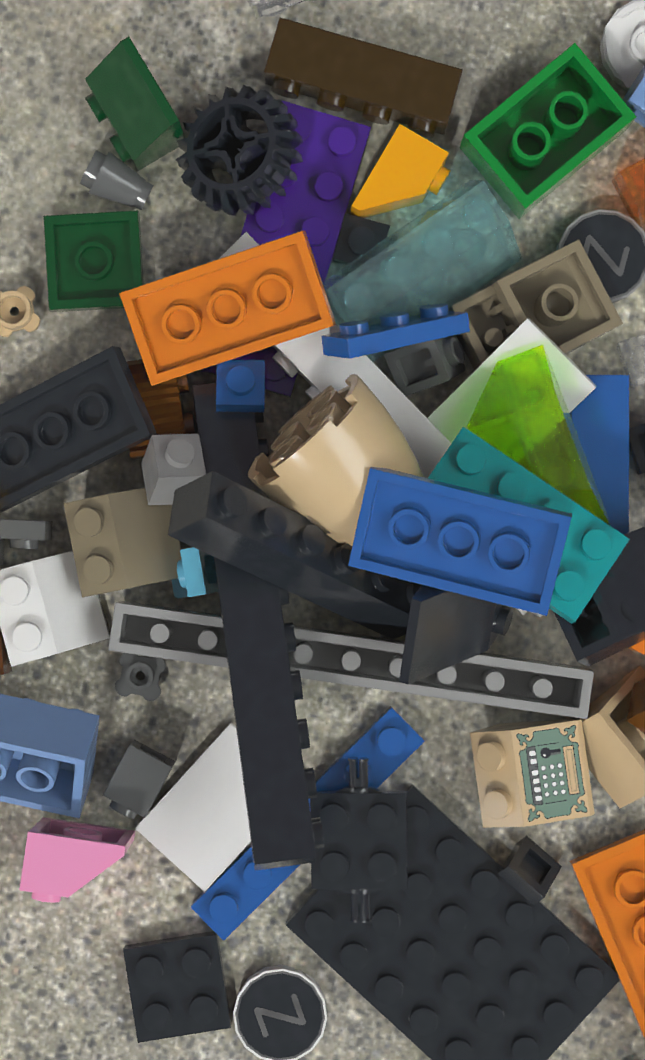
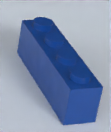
M586 375L597 387L565 417V434H558L557 458L558 462H565V481H558L557 490L620 533L626 534L629 533V375Z

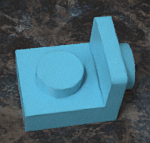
M194 547L181 549V560L177 562L178 579L172 580L174 596L176 598H184L218 592L214 556Z

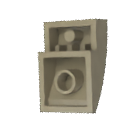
M580 240L497 280L493 285L452 305L448 309L449 311L468 313L470 332L457 334L456 336L461 342L474 371L527 318H530L565 354L623 324Z

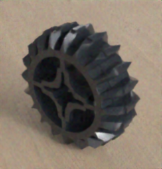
M243 85L239 93L235 89L225 86L222 100L216 95L208 94L209 107L204 110L202 107L193 106L198 118L194 123L182 122L184 129L189 132V136L177 140L179 148L185 153L178 157L176 161L179 167L185 170L181 176L184 184L192 188V195L200 202L204 201L211 210L215 212L223 210L228 215L236 216L241 209L247 215H254L257 202L264 208H271L270 195L275 192L279 196H286L285 189L281 186L285 179L297 180L296 173L290 169V166L303 162L302 155L295 148L304 142L302 136L295 131L299 126L296 118L291 113H288V107L280 99H274L266 90L260 89L256 92L250 86ZM246 120L264 121L268 132L259 134L256 130L251 131L246 125ZM221 168L223 171H227L232 175L233 183L224 184L216 182L212 169Z

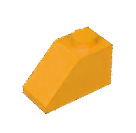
M399 124L351 206V215L366 218L420 204L424 201L429 191L437 195L451 171L444 167L449 152Z

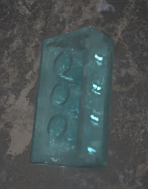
M469 180L322 283L331 310L340 324L366 320L369 325L380 323V315L387 313L408 312L409 317L419 315V307L424 305L445 303L448 304L449 309L452 305L464 300L522 259L510 221L485 181ZM390 350L366 356L374 362Z

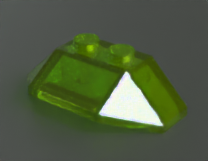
M544 344L497 361L467 424L468 430L608 525H611Z

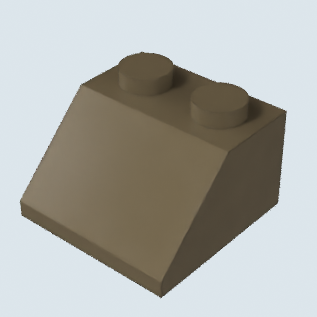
M145 488L63 503L82 598L178 579L177 562L181 560L180 550L183 549L182 541L168 535L172 505H148Z

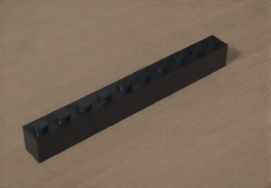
M216 383L192 385L197 431L200 436L206 474L214 471L270 499L248 477V471L255 458L261 453H264L267 457L269 456L267 438L258 439L256 423L264 422L263 412H216ZM214 557L254 870L314 863L316 859L315 849L324 848L321 819L320 817L311 818L308 800L310 798H317L314 769L313 767L304 769L301 750L310 748L307 720L306 718L297 719L295 700L303 699L300 671H290L288 652L296 651L293 622H283L281 605L290 604L289 591Z

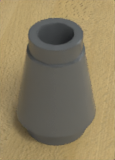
M98 150L95 151L80 182L81 185L90 189L88 194L135 207L139 210H142L154 186L146 182L143 177L110 151L105 155Z

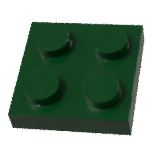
M139 211L43 216L49 311L69 312L124 308L119 293L144 285Z

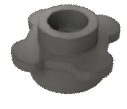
M123 653L119 659L122 666L121 677L115 682L117 693L123 697L135 694L143 696L147 701L156 700L161 694V688L158 684L161 672L166 668L164 659ZM138 671H142L145 674L143 680L136 678Z

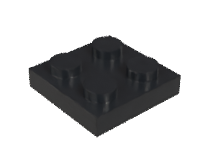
M214 931L124 946V960L138 1043L231 1028L232 1020L219 938Z

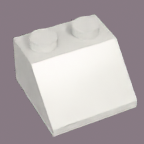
M73 551L0 570V628L11 667L110 638L99 594L82 598Z

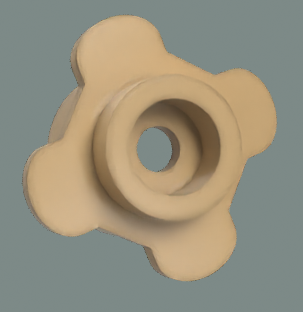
M21 286L17 291H0V336L9 337L14 331L25 329L28 332H34L38 329L40 318L34 312L33 301L35 300V293L31 288ZM14 307L19 309V313L16 316H12L10 313Z

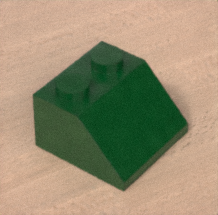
M128 36L120 41L85 78L92 92L85 97V100L98 122L100 123L108 119L116 132L109 140L122 162L124 163L132 159L139 171L178 148L177 140L184 139L185 136L178 117Z

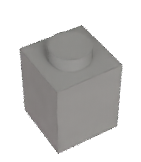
M199 434L151 436L141 463L148 505H172L176 489L206 475Z

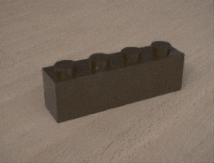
M279 17L264 69L265 84L272 86L271 91L282 97L297 99L299 94L317 99V105L325 109L342 112L344 107L362 112V117L370 122L387 125L392 120L408 125V129L420 136L432 138L435 133L445 134L463 69Z

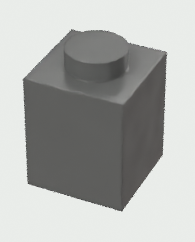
M134 740L125 752L103 796L112 800L109 806L116 812L132 819L135 818L136 814L145 818L176 761Z

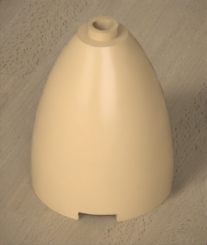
M351 374L345 380L348 385L347 387L337 392L330 385L302 407L278 431L280 435L271 445L272 453L268 457L264 453L258 455L248 471V477L272 501L306 517L312 524L319 527L341 545L348 543L353 546L370 467L387 468L424 477L402 431L384 405L357 374Z

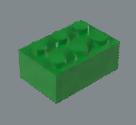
M574 43L466 132L459 148L518 219H520L623 134L637 116L577 44Z

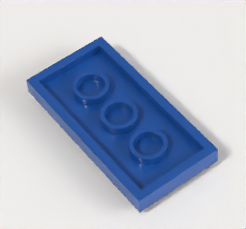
M370 467L348 566L547 616L573 514L400 471Z

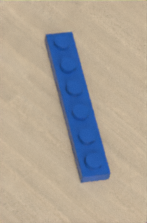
M390 706L316 780L317 791H336L349 786L348 758L358 757V776L359 759L361 757L369 758L368 786L378 788L425 741ZM250 845L191 904V908L224 941L301 864L255 871L252 847Z

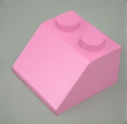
M43 817L27 834L19 890L32 892L31 898L41 902L55 903L60 902L61 897L68 898L122 858L134 841L135 831Z

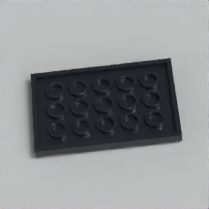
M411 784L406 790L408 889L380 890L370 894L371 921L368 923H361V904H359V922L353 923L350 921L351 894L340 890L315 889L286 921V926L431 1060H548L620 981L618 974L542 902L539 901L533 905L498 875L502 866L417 787Z

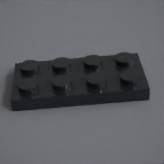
M111 346L0 404V513L150 439L152 435H158L120 347Z

